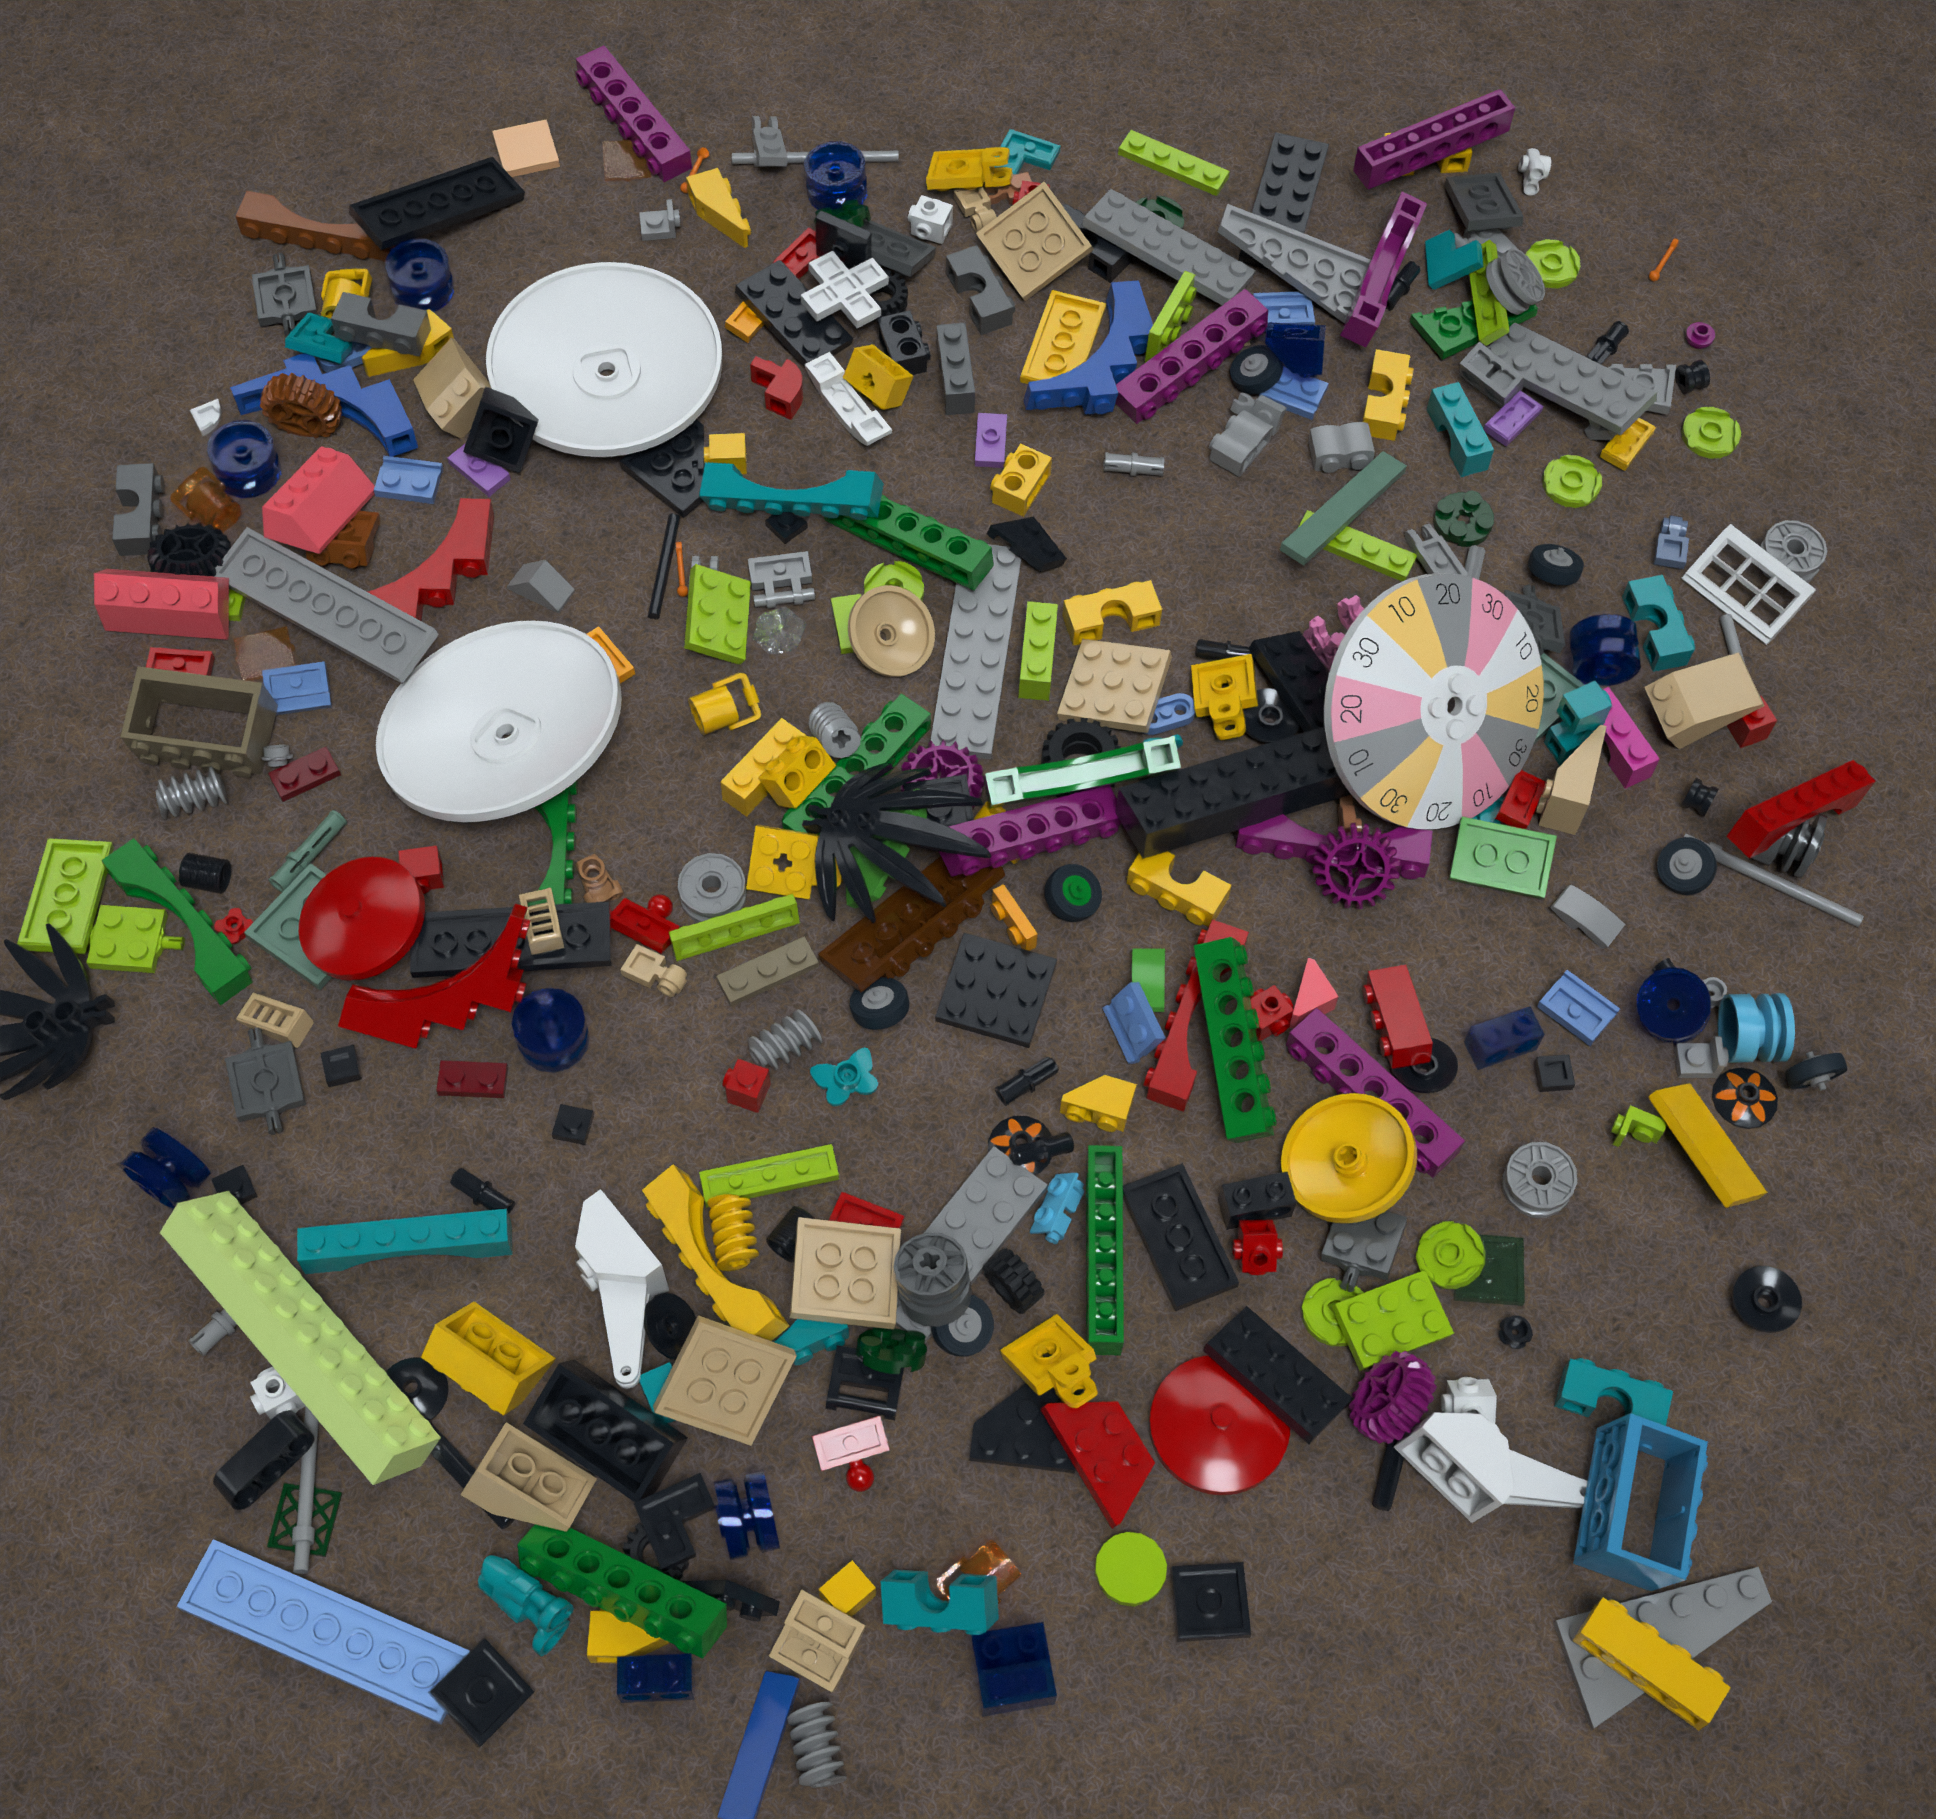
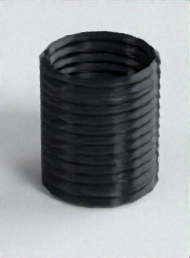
M189 852L183 857L179 868L180 885L186 888L222 894L227 889L231 878V864L228 859L225 860Z
M793 1206L766 1238L769 1247L788 1262H794L798 1217L815 1219L810 1213L798 1206Z

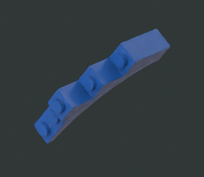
M1139 280L1111 282L1106 299L1109 315V333L1101 347L1086 362L1069 372L1049 379L1028 382L1024 397L1026 410H1044L1047 408L1082 405L1085 414L1113 412L1118 396L1116 384L1135 371L1137 366L1135 354L1139 355L1146 352L1149 331L1153 326Z
M303 353L283 360L286 367L283 370L230 387L240 415L263 410L260 407L261 393L264 386L267 385V382L273 376L279 377L281 373L288 376L294 373L299 377L305 375L307 379H315V382L325 384L327 390L334 391V396L340 399V405L342 406L341 416L355 421L372 433L381 442L390 457L418 448L413 427L390 379L361 389L351 365L322 374L314 356Z

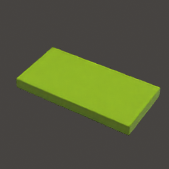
M68 839L47 840L17 945L27 951L53 952L46 929V924L49 923L65 938L75 953H86L90 933L108 874L101 860L113 853L114 846L112 842Z

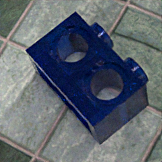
M1531 1006L1471 1026L1464 1044L1477 1070L1537 1050L1545 1034Z
M692 1653L617 1657V1696L620 1703L695 1700V1662Z

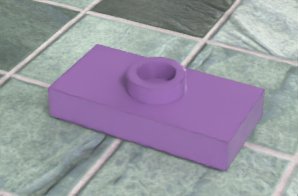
M1520 390L1485 424L1484 431L1507 447L1542 412L1543 406Z
M978 413L975 451L976 467L1004 468L1007 414Z
M465 444L447 457L448 463L488 497L511 480L510 474L501 466L464 453Z

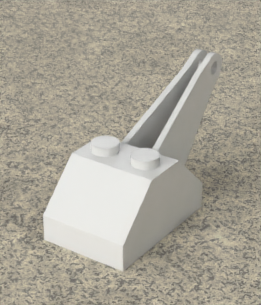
M600 1189L583 1202L575 1245L579 1257L576 1264L583 1273L580 1276L586 1286L592 1292L596 1289L600 1292L614 1377L620 1387L629 1389L638 1384L641 1376L646 1335L644 1328L646 1304L653 1296L667 1293L669 1287L662 1264ZM625 1372H631L627 1376L623 1375Z
M1434 1412L1421 1423L1414 1426L1411 1433L1406 1432L1402 1439L1394 1446L1471 1523L1503 1504L1576 1509L1582 1508L1584 1504L1587 1480L1567 1474L1510 1450L1508 1439L1500 1433L1495 1423L1486 1419L1482 1414Z

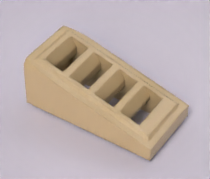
M547 888L520 894L521 905L528 907L525 919L531 920L527 932L531 954L534 955L564 948L552 889ZM547 899L546 903L528 906L529 902ZM549 909L547 913L530 916L531 912ZM547 919H551V921H552V922H548V923H544V924H539V925L532 926V923H534V922L543 921V920H547ZM553 929L554 931L541 935H534L535 932H540L544 930Z
M252 993L236 1018L238 1023L252 1029L261 1028L263 1034L282 1043L291 1041L296 1048L300 1046L314 1023L304 1009L256 993ZM260 1005L264 1006L257 1019H254L253 1016ZM272 1010H273V1011H274L273 1015L271 1016V1018L269 1019V1021L266 1023V1022H265L266 1019L268 1018V1016L270 1015V1013H271ZM284 1015L287 1016L281 1024V1026L278 1027V1024L280 1023Z

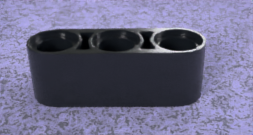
M283 1411L273 1417L218 1470L213 1478V1484L233 1509L243 1510L248 1508L311 1448L314 1436L293 1411Z

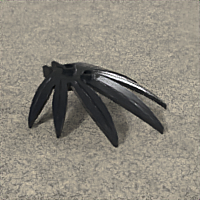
M883 763L867 768L849 779L836 794L831 807L821 809L819 806L809 805L808 811L815 819L812 821L803 820L802 826L807 833H820L815 854V872L821 901L830 920L835 921L836 857L840 874L852 898L870 922L873 924L876 922L867 885L860 867L850 851L852 846L856 847L871 863L895 881L942 907H946L945 899L933 884L911 862L892 848L883 844V842L887 840L923 849L982 858H991V853L973 839L941 823L911 814L890 811L983 806L984 804L981 799L965 794L939 790H911L879 796L905 783L932 774L929 768H918L899 771L881 777L894 768L891 763Z
M49 923L46 924L49 940L57 964L68 987L52 969L32 953L8 939L4 940L5 946L25 973L56 1001L54 1004L26 995L0 990V1015L23 1019L21 1023L0 1026V1056L23 1052L0 1062V1082L16 1076L43 1061L20 1082L2 1093L0 1098L3 1100L11 1099L32 1089L48 1077L49 1079L42 1085L47 1090L66 1080L84 1061L90 1048L92 1029L100 1024L108 1025L115 1023V1017L106 1010L115 1007V1001L107 994L100 995L92 1001L91 986L80 959L65 938Z

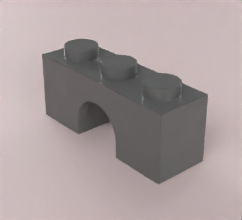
M977 245L947 255L946 275L957 294L968 290L979 292V294L970 297L969 315L979 333L984 335L1012 325L1013 313L1015 312L1014 301L1011 296L1005 294L1000 277L998 275L995 276L991 270L988 256L983 255Z
M346 292L342 293L331 317L336 338L420 356L431 331L426 310L398 305L393 316L379 320L375 319L371 298Z
M966 324L936 325V349L939 369L942 370V393L945 415L975 413V387Z
M154 463L117 465L116 492L122 506H137L130 513L114 515L112 540L119 556L147 555L150 549V542L155 541V535L162 534L158 518L163 517V504L159 497L160 493L165 491L163 476L158 475Z

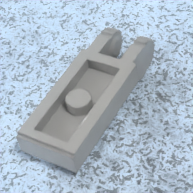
M753 116L752 141L758 165L787 167L788 157L781 131L778 129L777 117L770 116L768 127L761 128L760 117Z
M1431 524L1423 525L1421 528L1422 535L1426 540L1423 542L1413 529L1405 532V540L1408 546L1417 555V559L1428 574L1448 573L1469 577V574L1444 538L1438 535Z

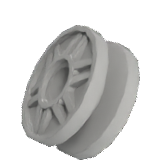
M1515 248L1509 249L1503 253L1501 258L1494 259L1488 263L1486 277L1489 286L1497 300L1509 312L1516 315L1528 310L1530 305L1537 304L1543 300L1545 286L1542 277L1534 263L1522 251Z
M1785 520L1775 524L1768 530L1764 541L1760 545L1761 548L1807 583L1817 575L1827 555L1826 541L1821 534L1809 524L1800 521ZM1761 570L1766 577H1768L1769 579L1771 578L1768 574Z
M707 853L693 858L685 864L678 878L679 899L683 911L692 920L702 922L743 909L747 894L743 871L733 859L723 854ZM709 887L720 888L713 893L705 891Z
M1531 1142L1519 1147L1511 1155L1502 1175V1191L1507 1201L1518 1212L1535 1218H1547L1559 1213L1568 1204L1577 1185V1170L1571 1157L1560 1147L1547 1142ZM1532 1176H1541L1545 1179L1546 1184H1537Z

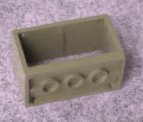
M138 666L120 738L139 758V761L143 763L158 765L159 761L168 762L171 766L179 769H189L191 765L201 767L206 772L212 766L217 773H220V769L228 770L240 777H251V774L262 775L265 761L261 759L264 756L263 747L269 746L278 705L261 682ZM159 702L248 713L241 747L152 736Z

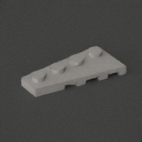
M1611 364L1608 367L1656 391L1657 401L1646 411L1668 415L1672 402L1676 365H1666L1665 369L1653 368L1652 364H1640L1639 368H1624L1623 364Z

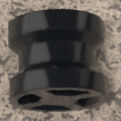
M1703 360L1694 361L1690 366L1687 364L1679 365L1675 371L1676 383L1684 394L1692 392L1694 388L1700 390L1707 388L1710 384L1708 366Z
M1695 778L1681 806L1695 808L1698 814L1705 816L1719 788L1715 786L1707 787L1703 785L1702 780Z

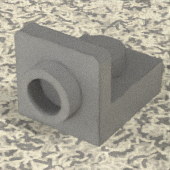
M672 199L666 200L667 210L639 212L642 241L676 238L675 227H681L679 209L673 210Z
M1714 1036L1710 1043H1677L1674 1047L1678 1078H1718L1724 1067L1728 1065V1050L1726 1047H1723L1721 1036Z

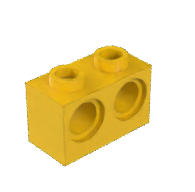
M1020 443L1015 453L1011 452L1007 456L1002 473L996 474L991 482L990 490L993 491L992 503L1024 517L1051 475L1052 457Z
M798 735L786 744V749L777 758H774L766 765V770L758 779L778 806L796 809L835 768L836 764L816 737Z

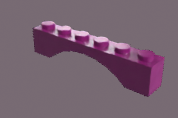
M1400 193L1387 217L1340 336L1365 348L1369 344L1379 327L1387 307V300L1394 279L1427 206L1426 202L1407 193Z
M1282 814L1261 823L1238 829L1236 848L1243 849L1248 854L1265 852L1274 854L1280 859L1296 857L1306 859L1311 864H1321L1314 860L1315 853H1324L1318 848V844L1325 842L1330 845L1331 843L1328 841L1327 836L1303 828ZM1400 826L1388 833L1381 834L1379 840L1389 836L1391 843L1388 847H1396L1398 853L1392 858L1400 859L1401 865L1393 868L1394 870L1398 871L1406 879L1425 877L1430 862L1433 831ZM1357 843L1342 847L1334 856L1351 853ZM1367 845L1366 858L1374 861L1377 866L1383 867L1381 855L1373 847ZM1360 854L1355 865H1351L1352 869L1362 867Z

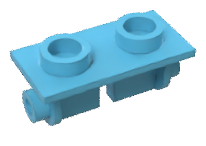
M1078 1173L1056 1174L1051 1180L1046 1197L1041 1207L1035 1213V1221L1030 1229L1031 1234L1046 1233L1045 1239L1053 1244H1058L1059 1240L1064 1239L1072 1219L1063 1211L1065 1209L1069 1213H1075L1084 1194L1082 1189L1084 1184L1077 1180Z

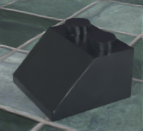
M485 386L463 452L520 473L539 419L516 398ZM511 418L518 420L521 425L515 423Z

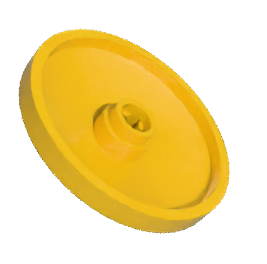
M1358 1093L1329 1097L1306 1110L1289 1130L1281 1155L1282 1172L1288 1171L1297 1203L1313 1216L1333 1223H1357L1384 1213L1404 1195L1413 1179L1417 1165L1415 1138L1401 1113L1380 1098Z

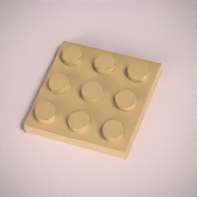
M1045 182L1041 183L976 233L1024 301L1028 300L1094 250Z
M1082 639L1057 713L1059 720L1067 722L1068 719L1074 718L1075 722H1080L1081 718H1088L1087 722L1093 723L1094 720L1101 722V727L1107 726L1108 728L1148 733L1172 659L1171 651Z
M798 1217L789 1318L894 1329L896 1325L898 1293L894 1261L895 1255L900 1249L901 1229Z
M698 1316L653 1405L654 1413L752 1446L797 1356L795 1349Z

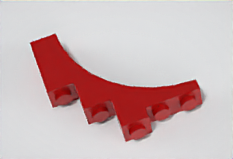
M460 498L456 518L447 537L437 550L412 572L395 582L367 592L422 621L424 605L432 607L454 605L458 575L470 578L488 575L494 524L491 499Z
M515 903L505 928L493 946L474 964L453 977L429 986L406 990H378L352 985L346 995L338 1027L416 1049L421 1038L427 1039L432 1022L464 1030L468 1019L474 1021L479 1003L511 1012L515 1001L521 1003L527 984L521 982L524 970L517 969L522 950L516 947L519 938L525 939L531 922V920L525 919L528 907Z

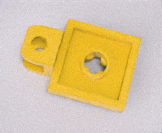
M1006 147L935 151L926 177L927 190L947 191L952 188L972 190L982 187L984 182L985 187L1009 185L1013 176L1012 169L1007 167L995 168V166L1008 164L1010 150Z
M1252 654L1191 665L1194 707L1197 718L1210 715L1214 723L1215 734L1219 740L1243 736L1246 730L1243 709L1258 706ZM1228 683V687L1222 688V684ZM1235 725L1234 729L1225 730L1226 726Z
M756 825L746 889L785 896L793 894L797 898L810 899L812 885L817 886L815 854L819 835ZM781 853L787 854V860L792 861V866H787L785 871L779 870V865L774 863V859L780 858ZM835 857L836 876H837V887H838V886L841 884V882L843 881V879H842V876H841V874H840V871H839V868H838V865H837V861H836V857Z
M1055 1314L1000 1350L1003 1360L1038 1396L1054 1387L1056 1395L1065 1404L1072 1408H1079L1098 1394L1095 1382L1089 1377L1091 1375L1089 1364L1097 1359L1094 1349L1058 1314ZM1045 1353H1049L1051 1355L1049 1357H1043ZM1078 1389L1085 1390L1081 1395H1074V1392Z

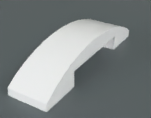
M830 352L805 364L809 377L825 403L847 431L858 441L868 446L892 433V429L878 411L872 412L849 382L843 378L845 370Z

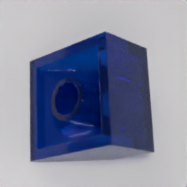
M1268 322L1265 343L1293 374H1299V377L1315 378L1316 375H1322L1326 325Z

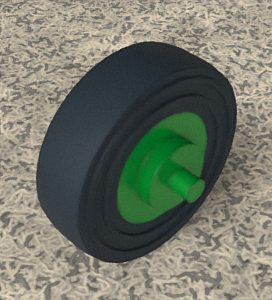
M1067 864L1056 869L1047 879L1045 899L1051 911L1060 919L1068 922H1080L1089 918L1097 911L1102 900V890L1098 879L1089 869L1078 864Z

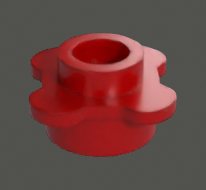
M232 908L225 918L215 922L214 928L218 933L221 931L231 944H236L246 937L244 932L252 925L253 921L246 919L242 915L241 909Z

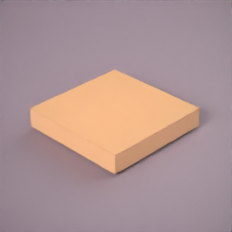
M547 120L492 131L501 165L511 177L560 167Z

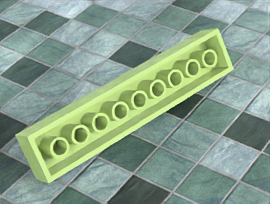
M229 1191L178 1203L160 1231V1234L371 1484H378L420 1467L441 1439L439 1434L414 1407L408 1397L389 1378L385 1370L370 1356L365 1347L345 1327L342 1320L326 1305L322 1297L314 1291L302 1277L301 1273L283 1255L279 1247L270 1240L259 1224L245 1211L238 1200Z

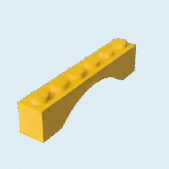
M673 1164L642 1189L649 1200L645 1204L647 1209L656 1219L662 1220L665 1225L662 1228L664 1235L672 1244L675 1245L677 1243L681 1249V1252L678 1254L679 1258L688 1269H694L698 1275L695 1279L696 1284L707 1296L711 1295L715 1301L712 1308L724 1322L728 1321L732 1328L769 1341L774 1340L789 1327V1324L770 1298L759 1291L742 1288L733 1284L716 1266L704 1236V1197L687 1173Z

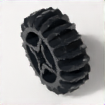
M188 522L186 526L181 527L176 525L175 529H164V535H155V541L150 542L147 556L150 571L172 573L175 575L186 574L214 577L217 574L215 568L217 565L223 566L222 559L230 550L231 545L227 535H224L221 529H214L212 524L205 527L201 522L196 525H190Z

